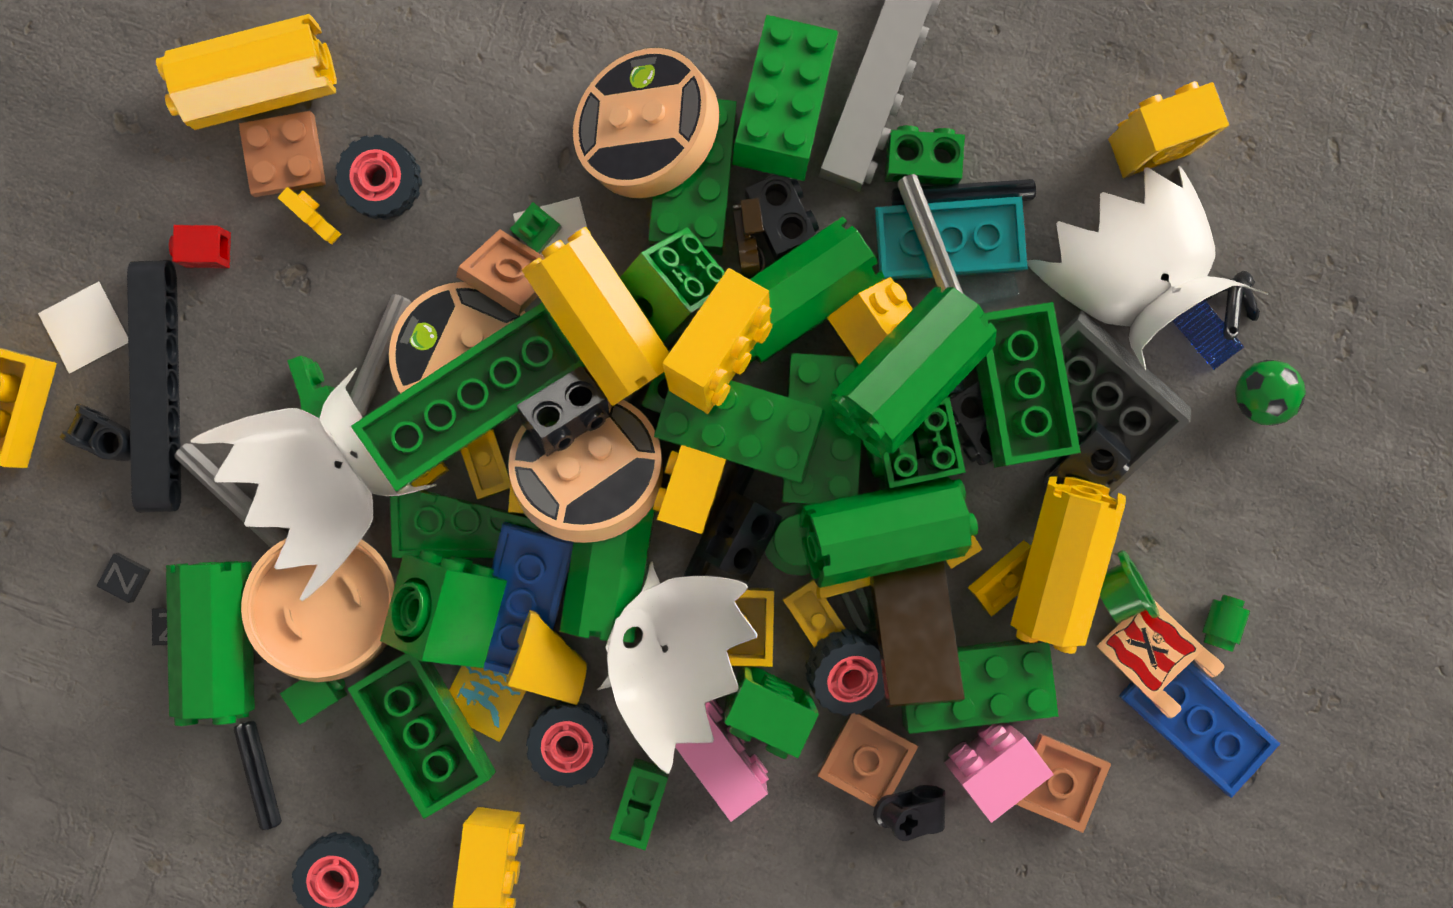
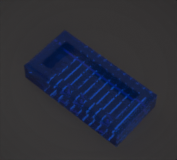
M1205 300L1172 320L1213 370L1244 348L1238 338L1234 340L1224 338V322Z

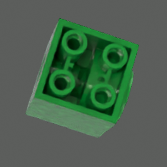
M686 227L641 252L620 279L667 347L681 337L725 271L703 247L699 239Z
M950 397L945 398L893 454L886 452L881 458H878L866 448L872 475L875 479H878L880 489L894 488L966 473Z
M420 550L419 556L404 553L380 641L420 661L484 668L507 580L494 576L493 568L472 564L473 561L470 559L458 558L451 555L450 559L442 558L443 555L427 550Z

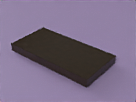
M944 561L870 577L887 707L951 703L965 700Z

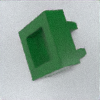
M532 202L510 228V231L531 249L540 254L561 230L562 226Z

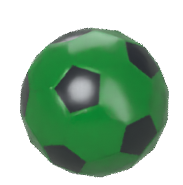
M1263 360L1252 364L1243 371L1235 388L1236 402L1242 414L1255 423L1269 426L1285 423L1297 415L1304 404L1306 396L1304 381L1299 372L1288 363L1278 360Z

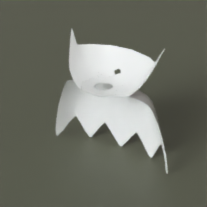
M1178 166L1182 187L1172 183L1150 168H1144V204L1102 192L1100 194L1099 232L1082 229L1058 221L1056 224L1062 263L1027 260L1031 270L1047 285L1084 312L1107 324L1130 326L1129 341L1131 348L1145 370L1142 352L1144 346L1159 330L1194 305L1231 286H1240L1268 295L1266 292L1230 279L1208 276L1215 259V245L1211 229L1197 193L1180 166ZM1162 274L1169 275V282L1161 280Z
M357 368L330 393L323 404L320 419L306 411L297 408H287L245 417L211 429L191 440V443L234 444L217 472L214 481L259 484L244 522L246 527L290 528L274 568L276 570L317 565L300 597L301 601L312 595L333 575L369 529L373 520L372 494L399 496L436 486L435 484L413 487L409 484L399 492H396L353 431L351 425L363 417L354 405L345 387ZM353 451L357 453L358 457L355 458L350 454V452ZM335 461L343 462L340 469L335 467Z
M650 562L642 592L624 608L620 617L615 620L614 627L605 646L608 652V677L597 690L612 687L616 705L635 739L649 758L663 772L669 774L673 765L676 744L712 743L714 741L705 703L738 692L739 686L727 650L757 638V633L735 603L747 590L748 586L745 583L712 576L676 577L660 583L654 570L653 562ZM631 627L641 628L643 635L640 643L634 648H626L623 644L625 632ZM667 645L668 651L663 653L661 646Z

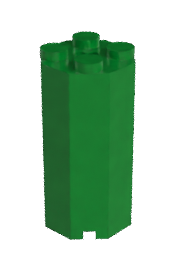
M843 216L750 279L769 290L770 307L772 308L770 323L773 325L765 341L762 344L757 342L750 351L752 357L749 363L757 360L760 365L826 321L830 314L855 295L884 280L885 277L882 270L877 274L873 271L872 267L878 263L875 255L853 226L847 230L845 229L847 220Z
M934 287L831 393L833 409L838 414L834 418L836 425L846 434L851 435L854 433L864 441L865 447L874 456L881 458L886 452L893 454L995 346L997 330L991 322L985 327L980 320L984 315V311L979 304L954 287H947L943 292H941V287Z
M947 476L803 506L799 520L800 528L808 527L807 537L802 538V545L813 579L819 578L817 584L822 588L965 556L972 545L971 536L978 534V524L974 514L968 512L965 503L966 491L962 480H951Z
M653 507L639 523L616 537L597 542H573L560 632L584 638L595 636L600 637V640L608 641L615 620L620 617L624 608L642 592L644 587L655 517ZM638 627L629 628L623 636V642L634 643Z
M252 561L166 565L169 717H174L175 726L195 725L199 723V720L212 718V724L214 725L236 723L238 718L249 717V712L255 710L253 646L245 632L241 613L242 595L246 581L252 571Z

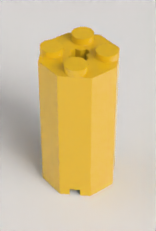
M308 13L165 51L163 57L156 58V66L160 76L167 84L169 93L165 94V101L172 116L180 115L187 126L197 130L336 93V87L333 84L337 83V77L329 48L326 42L321 43L315 36V34L322 33L319 24Z
M584 227L567 239L569 243L564 245L562 240H558L541 252L545 258L544 260L540 257L526 265L521 271L611 405L614 406L664 372L662 363L670 352L591 236L587 227Z
M1049 477L1010 625L1017 629L1016 637L1022 641L1029 643L1042 641L1053 644V647L1061 652L1073 654L1076 652L1077 646L1086 645L1125 508L1126 496L1118 493L1117 498L1114 499L1109 496L1110 488L1074 477H1065L1064 484H1056L1057 477Z

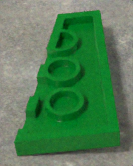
M424 490L399 496H390L392 558H403L404 553L419 556L420 550L443 555L442 558H450L451 555L458 558H494L504 522L541 531L526 515Z

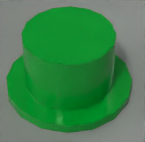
M794 503L783 506L775 512L783 518L771 538L765 554L775 568L786 574L799 576L810 574L802 545V538L807 537L808 527L800 528L799 520L803 506L808 504Z
M1124 550L1119 551L1118 557L1121 564L1106 571L1100 592V597L1116 623H1121L1145 610L1148 611L1152 618L1159 617L1160 614L1156 603L1135 564Z

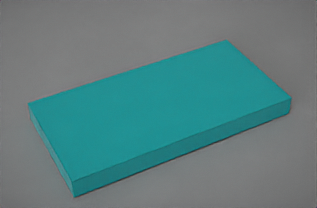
M1022 196L928 203L956 276L1024 272L1028 269ZM906 206L875 207L879 272L882 270L885 277L884 280L889 277L893 281L934 278Z

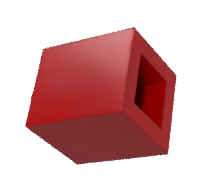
M214 225L173 226V235L169 239V252L172 256V262L186 268H230L231 232Z

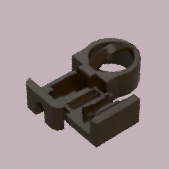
M759 198L740 200V204L732 205L741 275L749 280L763 271L765 267L764 254L757 245L755 237H750L751 234L764 232ZM758 251L760 252L763 260L761 271L759 265Z

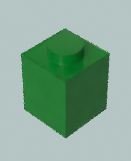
M342 678L325 682L300 680L281 692L280 695L301 725L347 696V693L344 690L346 684Z

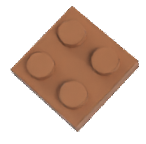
M311 111L239 123L249 189L252 196L260 197L282 193L287 187L294 191L326 185L315 116Z
M500 229L458 267L456 277L519 316L538 297L521 270L532 261L540 257L542 260L545 258Z
M855 713L849 714L817 775L875 807L883 796L894 793L918 745L861 713L857 715Z
M1039 733L1033 748L1054 775L1015 805L1084 833L1111 763Z

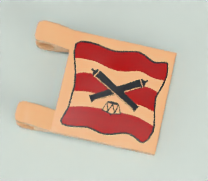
M1155 601L1159 610V617L1154 619L1145 610L1121 622L1096 647L1167 718L1171 719L1181 711V706L1163 689L1193 660L1212 678L1223 671L1224 664L1205 649Z

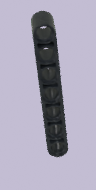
M171 260L131 261L127 269L132 504L138 513L173 512L179 509L182 497L181 463L175 458L176 451L181 447L177 274Z

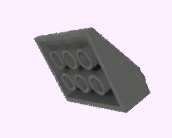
M1081 310L1059 332L1078 439L1098 421L1130 450L1129 470L1118 481L1114 482L1110 479L1104 485L1110 488V495L1190 422L1192 408L1147 367L1145 370L1137 358L1087 313ZM1105 449L1097 450L1092 454L1095 460L1102 463L1108 462L1113 458L1112 453Z

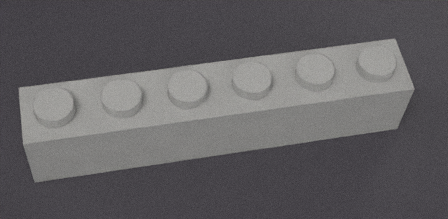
M885 0L819 174L820 178L857 192L860 191L863 182L871 183L878 163L871 161L876 148L883 150L891 129L884 126L889 115L895 117L904 97L897 92L902 81L907 83L910 81L917 63L910 60L914 48L922 49L930 29L923 26L927 14L935 15L940 0Z

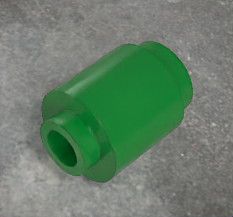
M1222 595L1221 601L1213 599L1202 631L1206 634L1203 642L1233 652L1235 644L1240 645L1250 614V610L1243 608L1245 601L1227 595Z

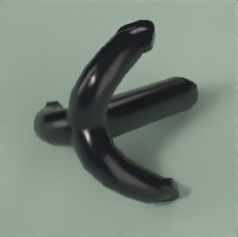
M1241 271L1233 279H1230L1253 287L1255 284L1253 276L1247 271ZM1231 286L1221 291L1228 292L1223 336L1227 340H1234L1238 336L1242 302L1247 311V317L1250 320L1257 321L1260 314L1253 292L1248 288ZM1216 293V294H1214V295H1212V296H1210V297L1204 299L1203 301L1199 302V304H1200V305L1203 304V303L1205 304V302H1207L1208 300H1210L1212 297H1214V296L1217 295L1218 293Z

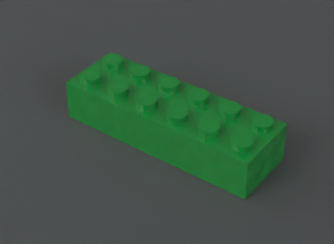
M542 302L351 425V428L394 490L399 492L518 413V404L578 367L586 368V366Z

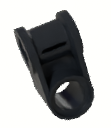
M76 404L74 410L77 413L68 430L62 431L60 438L102 459L116 461L131 460L130 429L112 421L108 416L82 404ZM118 436L120 444L114 452L112 444L113 440Z
M919 785L907 791L883 796L874 807V820L881 827L892 829L894 836L901 841H909L927 834L942 832L945 829V790L934 785Z

